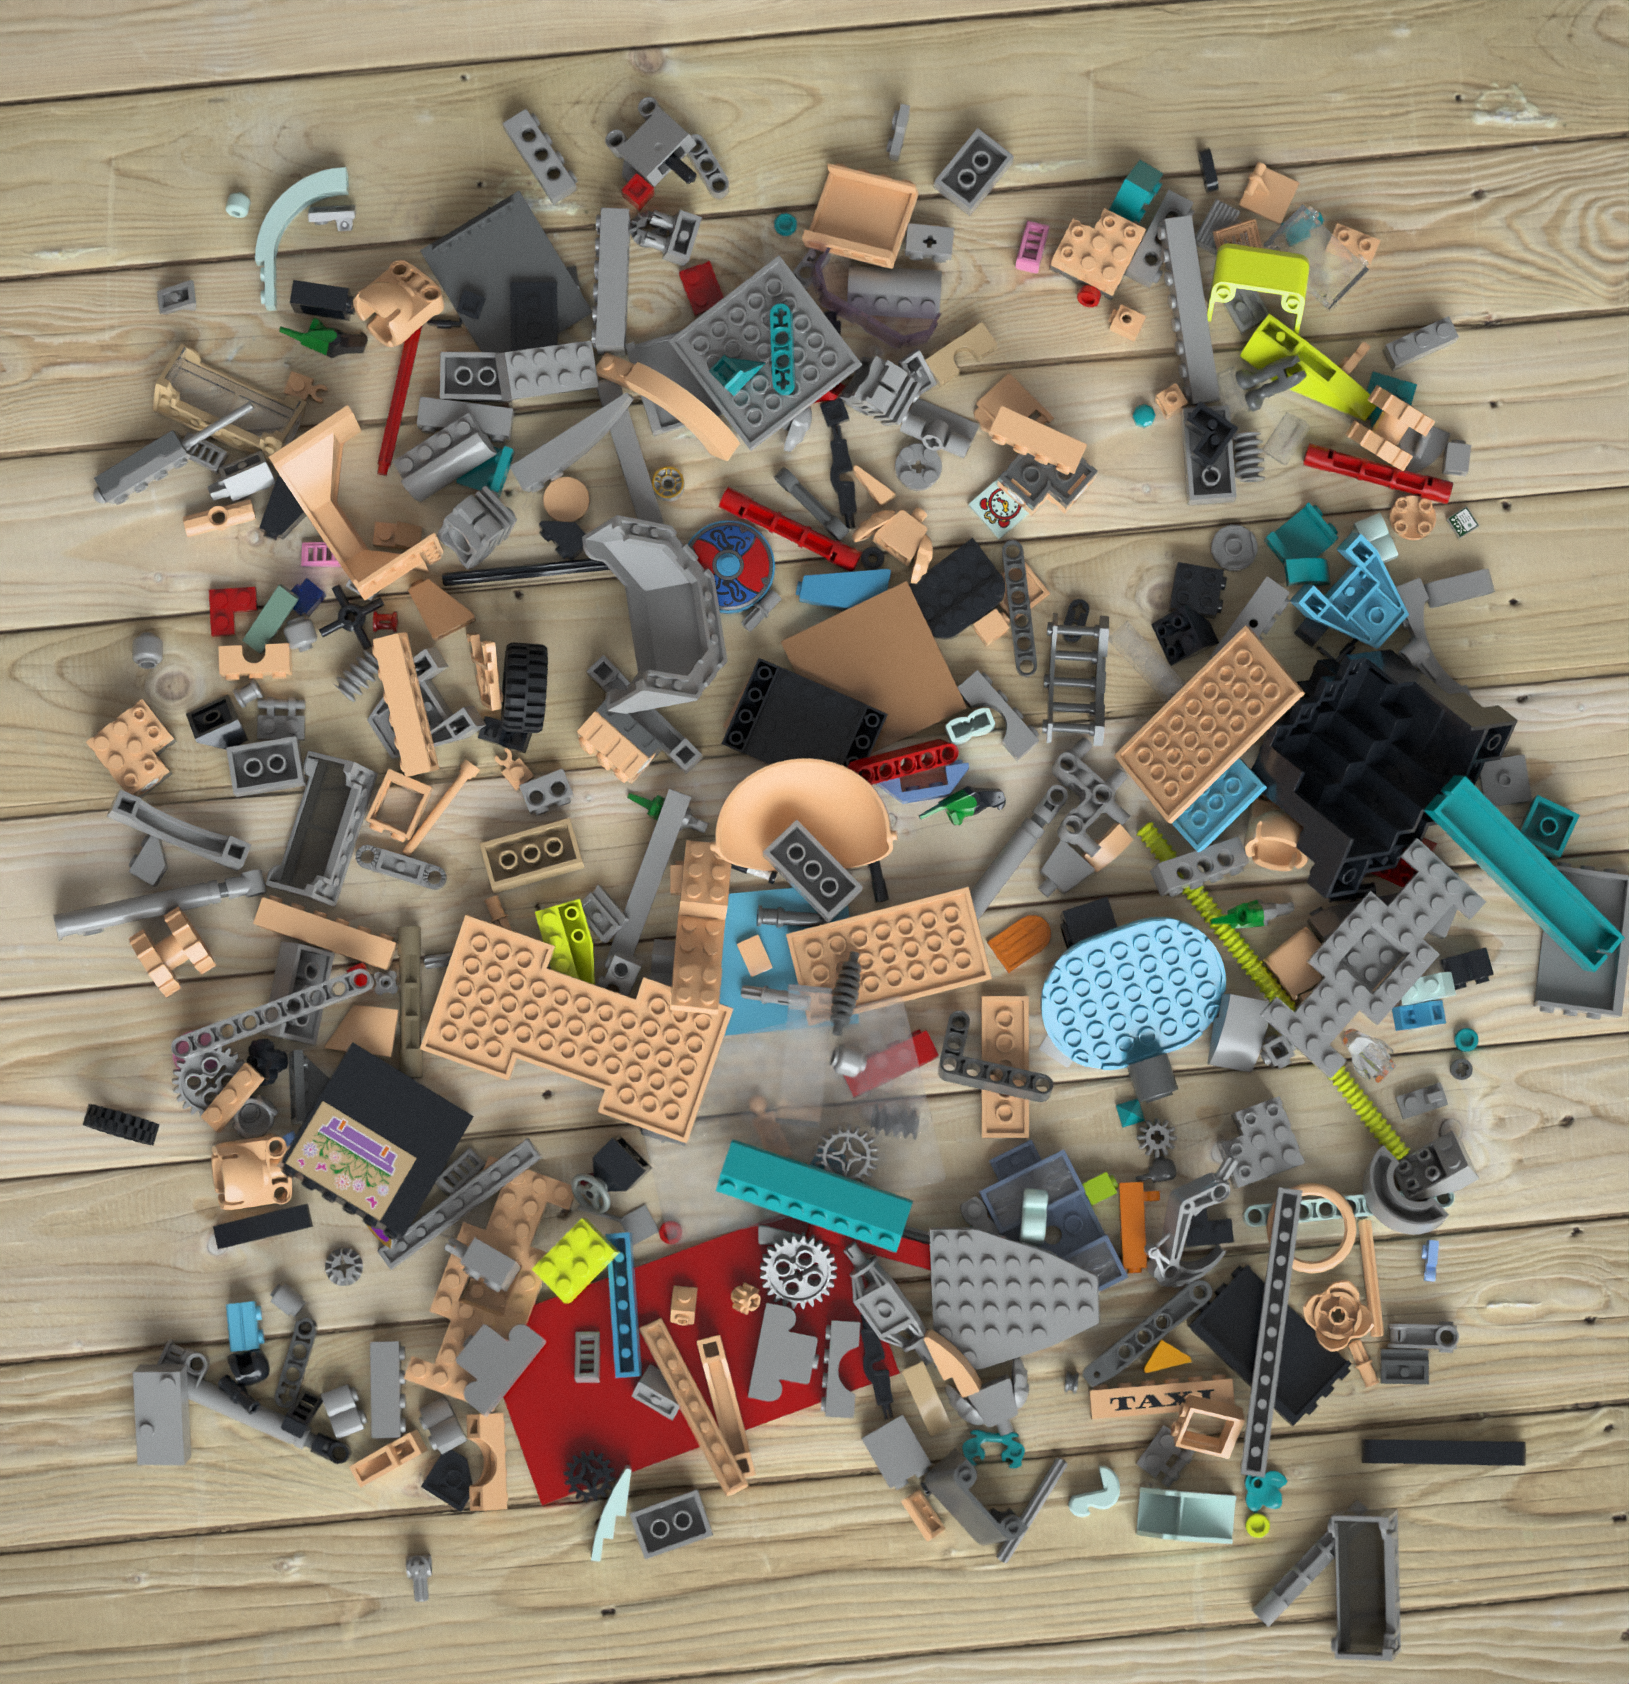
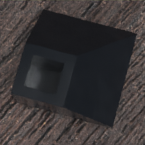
M1183 605L1151 624L1170 666L1198 655L1219 643L1210 622L1187 605Z

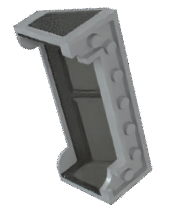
M308 751L303 762V769L305 774L309 776L282 863L281 865L273 866L269 870L266 885L286 893L336 907L378 773L353 761Z
M1398 1509L1336 1511L1328 1520V1531L1335 1538L1338 1628L1336 1637L1331 1639V1650L1335 1652V1659L1393 1661L1401 1652Z

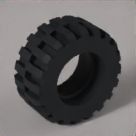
M511 642L506 646L502 683L503 702L501 706V727L506 732L539 733L543 730L548 675V650L543 644Z

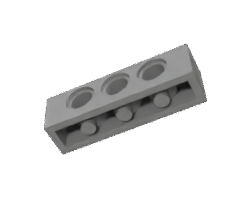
M527 109L505 121L503 127L552 204L555 205L577 191L575 183L578 181L571 170L566 171L562 165L565 161L560 152H554L550 145L553 142L546 132L542 134L538 128L541 124L535 114H529ZM531 132L536 136L532 141H526L523 139L524 135ZM544 151L548 156L544 160H538L536 154ZM553 170L560 172V176L557 179H550L548 174Z
M1168 190L1125 276L1148 288L1151 287L1153 282L1158 283L1163 273L1160 270L1163 264L1161 259V249H1163V246L1155 240L1158 236L1157 227L1159 222L1170 215L1175 217L1193 216L1195 211L1191 208L1194 202ZM1154 256L1157 263L1149 265L1146 263L1145 257Z
M1238 836L1208 846L1200 852L1193 851L1158 863L1150 870V873L1160 896L1169 894L1170 897L1182 893L1184 888L1190 887V890L1201 887L1205 881L1217 882L1224 878L1223 875L1228 873L1231 876L1237 875L1244 871L1243 867L1250 861ZM1218 858L1224 862V865L1219 863ZM1197 865H1200L1204 872L1200 871ZM1177 872H1180L1183 875L1184 879H1181L1178 876Z

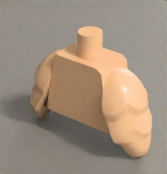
M918 507L915 508L911 515L904 510H900L898 513L892 510L876 512L869 519L860 523L859 528L852 535L854 542L874 536L873 542L907 567L914 558L910 583L917 584L922 575L927 573L929 562L933 556L932 542L930 537L926 535L928 529L922 524L927 514Z

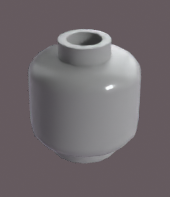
M302 616L286 622L287 626L284 628V634L291 649H298L299 652L312 649V643L317 640V634L312 621Z
M150 632L142 633L139 637H136L132 643L133 661L144 669L155 668L163 659L162 640Z
M846 1043L835 1047L830 1059V1065L833 1066L836 1073L855 1077L860 1071H864L867 1064V1058L864 1057L862 1048Z

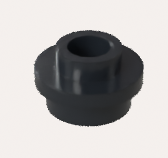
M868 547L861 555V562L865 568L877 570L884 563V554L877 547ZM870 555H875L877 557V561L871 563L868 560V557Z

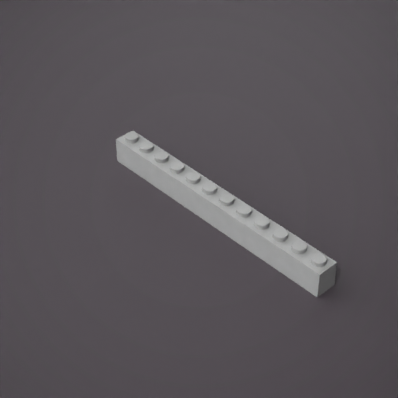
M1277 1188L1240 1473L1245 1475L1265 1477L1302 1190Z

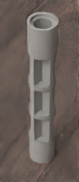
M1358 1500L1346 1510H1365L1361 1515L1353 1516H1374L1369 1514L1370 1511ZM1347 1521V1544L1368 1522ZM1327 1530L1252 1609V1612L1268 1627L1336 1557L1335 1538L1332 1533H1329Z

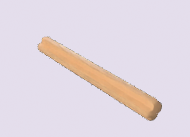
M1363 1219L1358 1221L1367 1307L1372 1312L1375 1324L1370 1333L1372 1337H1380L1384 1335L1372 1223L1370 1219Z

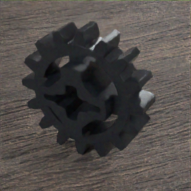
M591 1450L589 1456L586 1455L585 1451H581V1458H578L576 1455L572 1456L575 1462H567L566 1465L570 1468V1471L564 1472V1475L569 1476V1480H566L564 1484H571L572 1486L568 1492L576 1491V1499L578 1500L582 1495L585 1502H588L589 1497H593L595 1502L598 1501V1494L606 1497L604 1490H612L613 1488L609 1485V1481H615V1477L610 1476V1473L615 1468H608L607 1466L611 1460L603 1461V1453L596 1457L594 1450ZM590 1460L600 1463L603 1468L597 1469L593 1467ZM581 1463L582 1470L580 1474L574 1476L575 1468ZM586 1465L591 1473L595 1472L596 1477L593 1478V1487L589 1480H584L583 1478L587 1470ZM606 1476L603 1486L598 1490V1480ZM576 1484H584L588 1487L589 1492L580 1490Z

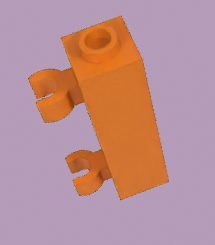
M1143 1182L1118 1183L1121 1263L1128 1273H1142V1268H1147V1258H1150L1144 1252L1146 1245L1144 1201H1160V1191L1143 1192Z

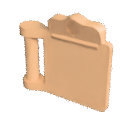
M1007 374L977 402L978 408L974 411L973 415L979 422L980 428L988 433L1001 406L1028 418L1037 411L1040 416L1035 421L1043 425L1046 422L1050 423L1054 419L1011 374Z

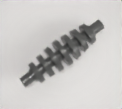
M854 951L850 952L849 960L843 962L842 970L838 975L839 978L835 983L836 987L833 989V1005L831 1006L833 1014L830 1016V1021L834 1024L832 1034L836 1036H841L843 1026L849 1025V1017L852 1016L853 1008H855L857 1003L855 1000L859 997L860 984L858 982H860L861 978L859 974L861 973V965L858 964L859 953Z

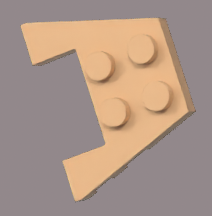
M476 632L466 633L467 642H471L472 646L471 659L476 664L477 675L475 677L481 703L492 711L501 709L503 694L499 688V670L497 667L495 642L491 640L480 641V635Z

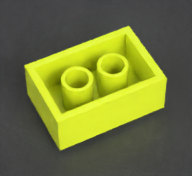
M581 1218L532 1270L564 1303H570L620 1252L587 1218Z

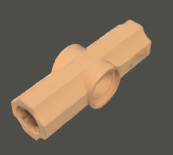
M251 499L223 507L215 506L210 510L183 517L188 537L214 530H225L233 525L256 520ZM216 514H225V519L222 523L214 522Z

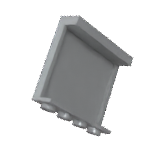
M681 331L636 345L634 342L625 344L631 363L636 364L639 362L654 369L683 387L717 416L723 415L670 344L669 340ZM641 395L653 436L686 427L665 409Z

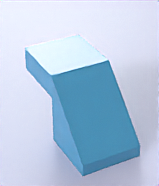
M1442 1000L1398 1006L1392 1009L1396 1031L1446 1023Z

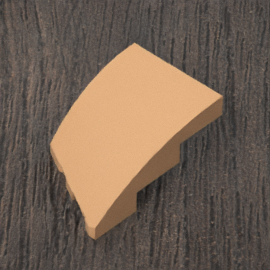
M353 1005L326 1043L325 1049L345 1052L353 1042L373 1055L392 1057L399 1010Z

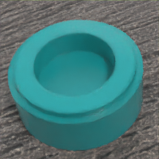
M1463 1028L1455 1034L1454 1044L1462 1052L1472 1051L1478 1045V1035L1470 1028Z

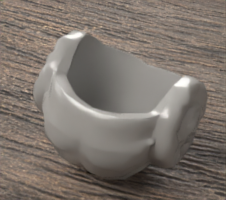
M250 1096L234 1115L232 1126L237 1130V1134L244 1139L264 1136L274 1125V1117L277 1115L278 1110L265 1096Z

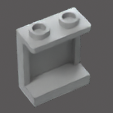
M903 1414L861 1438L890 1489L895 1486L896 1490L909 1483L907 1479L911 1476L916 1475L919 1478L929 1472L928 1466L932 1464Z

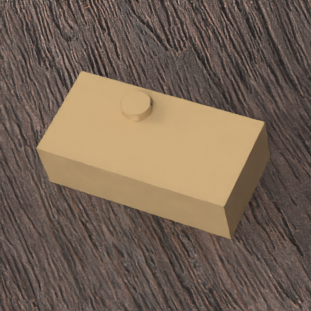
M570 818L479 844L494 894L585 868Z

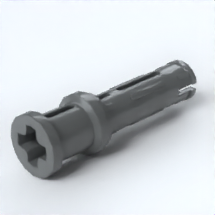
M758 905L756 926L759 927L762 924L776 925L777 928H781L783 925L816 927L827 924L819 913L784 911L782 907L771 909L763 908L762 905Z

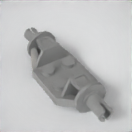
M856 1242L848 1245L843 1252L846 1253L855 1266L849 1275L852 1278L853 1302L880 1340L899 1346L905 1352L915 1349L925 1365L932 1363L934 1360L924 1341L926 1331L929 1329H925L917 1312L894 1280L877 1263L879 1260L877 1256L866 1259ZM864 1273L869 1280L865 1287L861 1277ZM905 1330L912 1338L908 1340L898 1334V1332Z

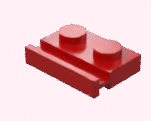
M710 260L704 264L678 272L694 316L705 313L724 298Z

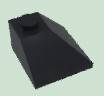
M229 695L186 714L197 743L226 750L227 747L239 746L243 742L248 741L244 727Z

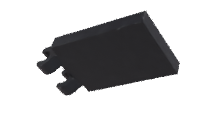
M510 282L511 351L558 345L557 282Z

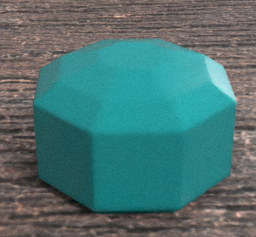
M1142 404L1135 408L1132 418L1136 426L1146 428L1152 425L1156 414L1153 407Z

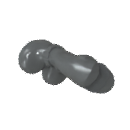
M1298 355L1287 356L1273 361L1265 367L1257 369L1256 372H1249L1243 369L1236 372V381L1243 390L1278 376V379L1245 394L1246 403L1252 411L1259 410L1266 397L1269 398L1274 394L1284 392L1296 386L1307 377L1305 370L1296 372L1290 377L1287 375L1285 368L1292 367L1300 362Z

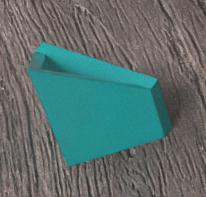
M724 354L708 372L735 396L766 362L729 358Z

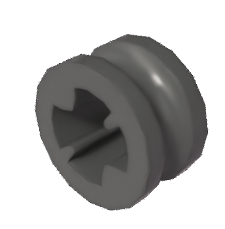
M1457 1059L1450 1066L1451 1075L1458 1080L1468 1079L1473 1071L1471 1063L1466 1059ZM1459 1063H1462V1066H1467L1464 1076H1461V1073L1457 1075L1455 1071L1458 1069Z
M1066 1372L1064 1392L1067 1393L1071 1390L1074 1394L1077 1393L1079 1373L1075 1372L1072 1375L1070 1372Z

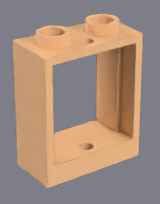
M388 769L366 818L367 823H370L369 828L379 833L386 830L392 833L391 838L400 842H404L405 839L410 841L431 797L432 787ZM392 783L422 795L406 832L376 819Z
M1188 1394L1185 1403L1180 1405L1177 1422H1174L1171 1427V1436L1174 1438L1175 1446L1229 1459L1245 1422L1243 1409L1239 1406ZM1193 1412L1226 1419L1227 1421L1220 1437L1216 1438L1186 1431Z

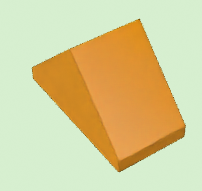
M1159 1340L1143 1367V1373L1189 1363L1191 1358L1163 1340Z

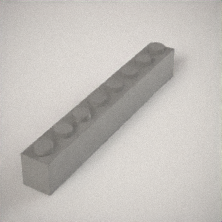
M1192 215L1164 219L1159 222L1157 234L1158 238L1162 239L1161 259L1165 263L1167 271L1164 273L1165 284L1169 286L1170 291L1168 305L1173 310L1174 318L1171 320V325L1177 336L1175 350L1177 355H1180L1179 375L1184 381L1182 393L1188 401L1187 406L1197 405L1200 401L1204 404L1220 400Z

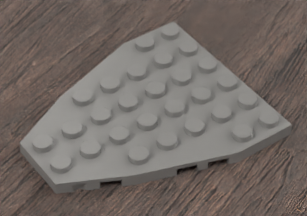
M931 1227L929 1229L933 1330L952 1343L967 1358L974 1369H983L1054 1346L1100 1322L1099 1278L1097 1273L1089 1269L1085 1270L1072 1261L1070 1263L1049 1250L1022 1241L1019 1243L1007 1239L1006 1236L1000 1234L999 1236L985 1232V1229L979 1227Z

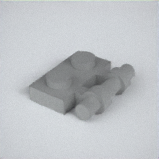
M275 697L258 699V709H267V715H258L257 739L275 740L296 736L299 740H305L306 717L296 716V709H305V700H296V697H289L288 700H275ZM275 709H288V716L275 715Z
M1163 1425L1136 1464L1154 1478L1157 1477L1160 1471L1164 1472L1166 1476L1161 1483L1169 1488L1174 1480L1177 1481L1179 1479V1473L1186 1463L1189 1464L1193 1458L1191 1456L1195 1451L1189 1449L1182 1451L1175 1446L1171 1430ZM1174 1453L1179 1458L1172 1468H1169L1165 1464Z

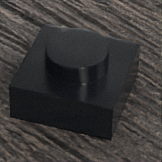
M464 290L456 312L479 320L486 298Z
M838 398L820 405L827 428L850 421L843 399Z

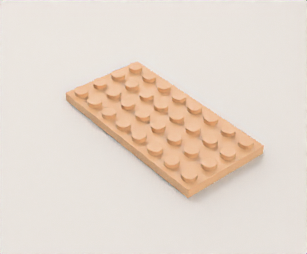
M1245 625L1114 757L1164 819L1172 824L1305 693L1252 629Z
M969 887L786 934L800 993L811 994V1004L809 1009H805L809 1026L830 1021V1016L833 1014L831 1012V1006L833 1005L832 997L834 996L833 989L836 987L835 983L839 978V972L842 970V964L849 960L851 951L859 953L858 964L861 965V973H859L861 978L860 982H858L860 984L859 997L855 1000L857 1003L855 1008H853L852 1015L992 979Z

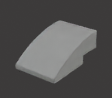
M1222 994L1219 1018H1214L1207 1064L1252 1072L1268 1027V1022L1260 1013L1270 1002L1233 994Z

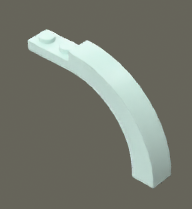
M346 167L323 170L298 181L278 198L267 213L261 225L255 249V262L257 266H264L260 268L261 281H265V290H261V304H265L267 311H277L276 258L285 230L292 220L308 206L326 198L349 195V179Z

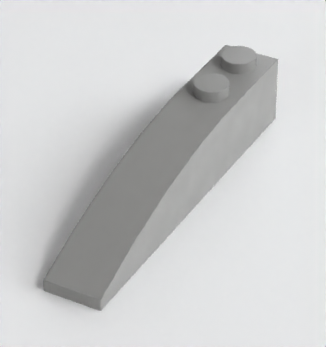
M626 392L509 466L522 489L526 492L531 491L535 493L544 487L543 483L549 479L553 481L561 477L565 469L584 456L608 433L634 400L633 396Z

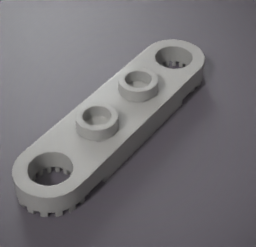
M363 845L356 852V861L364 869L432 890L442 888L447 881V875L441 867L371 845ZM369 850L374 853V859L371 863L362 862L361 855L364 851ZM433 871L441 874V880L437 884H431L428 881V876Z

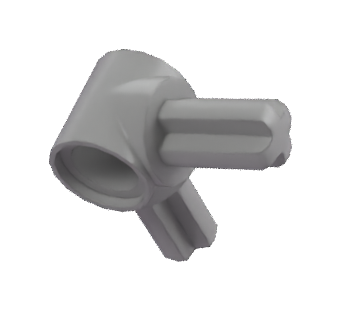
M1416 637L1398 652L1400 657L1414 668L1417 667L1432 682L1439 678V672L1428 660L1430 650L1420 638Z
M431 1555L406 1556L407 1577L413 1579L414 1600L416 1602L427 1601L429 1599L427 1578L432 1576Z

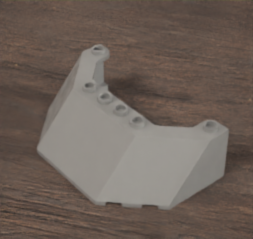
M616 515L582 537L586 555L590 559L602 561L625 586L638 674L625 690L612 689L607 693V710L611 712L628 714L696 701L702 695L703 690L717 676V672L728 662L714 575L709 569L705 570L697 561L698 556L688 544L683 545L675 536L677 534L676 530L671 525Z

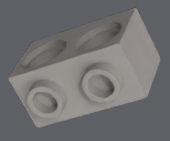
M563 768L519 785L530 814L535 813L536 816L548 812V807L557 804L558 807L569 804L571 802L570 799L574 797ZM557 783L565 786V791L561 795H555L552 792L553 786ZM535 792L543 794V800L538 804L530 801L531 795Z
M620 950L614 956L610 954L605 965L608 972L605 977L601 975L597 986L609 989V984H615L619 988L618 993L629 996L644 961ZM617 964H626L628 972H621Z

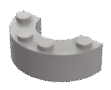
M1383 1145L1368 1164L1363 1177V1194L1370 1211L1382 1224L1400 1233L1416 1235L1438 1228L1449 1214L1433 1197L1427 1201L1414 1202L1407 1200L1398 1192L1394 1185L1393 1175L1395 1168L1400 1162Z

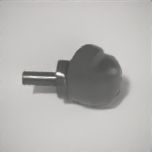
M1160 1156L1153 1160V1166L1148 1167L1149 1173L1135 1178L1137 1182L1152 1179L1153 1183L1174 1179L1177 1170L1171 1159Z

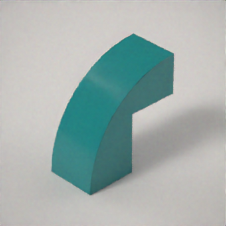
M1297 558L1285 560L1284 570L1287 586L1312 584L1316 587L1331 585L1328 561L1326 559Z

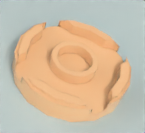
M561 477L552 481L546 488L543 497L544 508L555 521H578L587 513L590 504L589 492L585 485L571 477Z

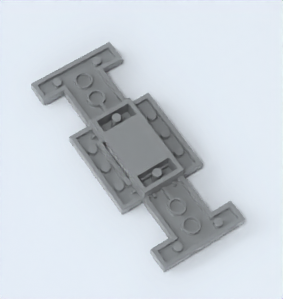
M1415 838L1400 855L1416 873L1391 902L1386 905L1373 892L1368 891L1306 961L1322 975V980L1294 1012L1278 997H1275L1260 1013L1268 1023L1329 1078H1332L1347 1061L1330 1046V1043L1359 1010L1375 1025H1378L1440 955L1423 938L1447 910L1453 905L1466 918L1472 919L1486 903L1480 895L1418 838ZM1402 956H1405V957L1399 962V964L1391 971V973L1384 979V981L1377 987V989H1376L1375 991H1373V989L1380 983V981L1387 975V973L1395 966V964L1402 958Z

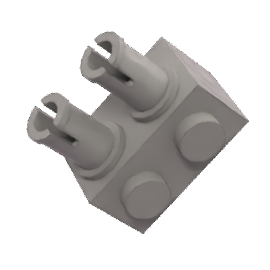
M654 209L649 224L668 229L670 234L665 238L647 231L643 245L662 251L663 260L684 266L690 259L702 217L682 210L676 215L670 216Z

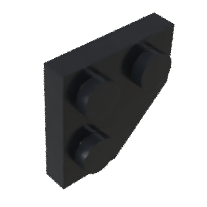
M453 1449L441 1454L421 1485L423 1489L460 1512L463 1511L470 1499L469 1486L473 1485L467 1458Z

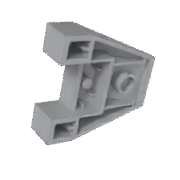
M437 647L426 648L413 657L434 747L469 738L486 726L475 706L463 707L453 714L431 679L449 667ZM383 697L367 721L390 757L394 759L400 757V753L394 743L395 732L389 722L390 711Z

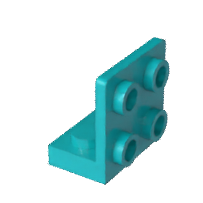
M504 446L503 449L494 447L497 454L456 480L457 484L478 491L487 486L490 491H494L500 497L510 470L509 466H511L515 455L513 448Z

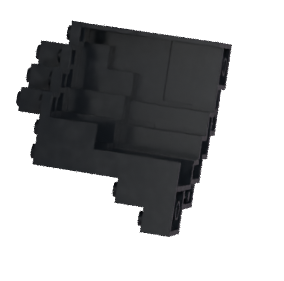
M1391 649L1345 655L1340 663L1333 658L1317 660L1313 666L1309 680L1296 682L1305 694L1268 729L1266 738L1259 749L1258 757L1251 770L1267 786L1262 793L1304 827L1299 835L1296 848L1314 862L1306 883L1325 899L1357 893L1365 873L1396 868L1404 849L1415 838L1422 842L1428 827L1438 825L1424 809L1437 794L1444 795L1441 790L1454 775L1465 776L1475 786L1485 762L1501 759L1518 720L1499 705L1482 707L1464 692L1448 694Z

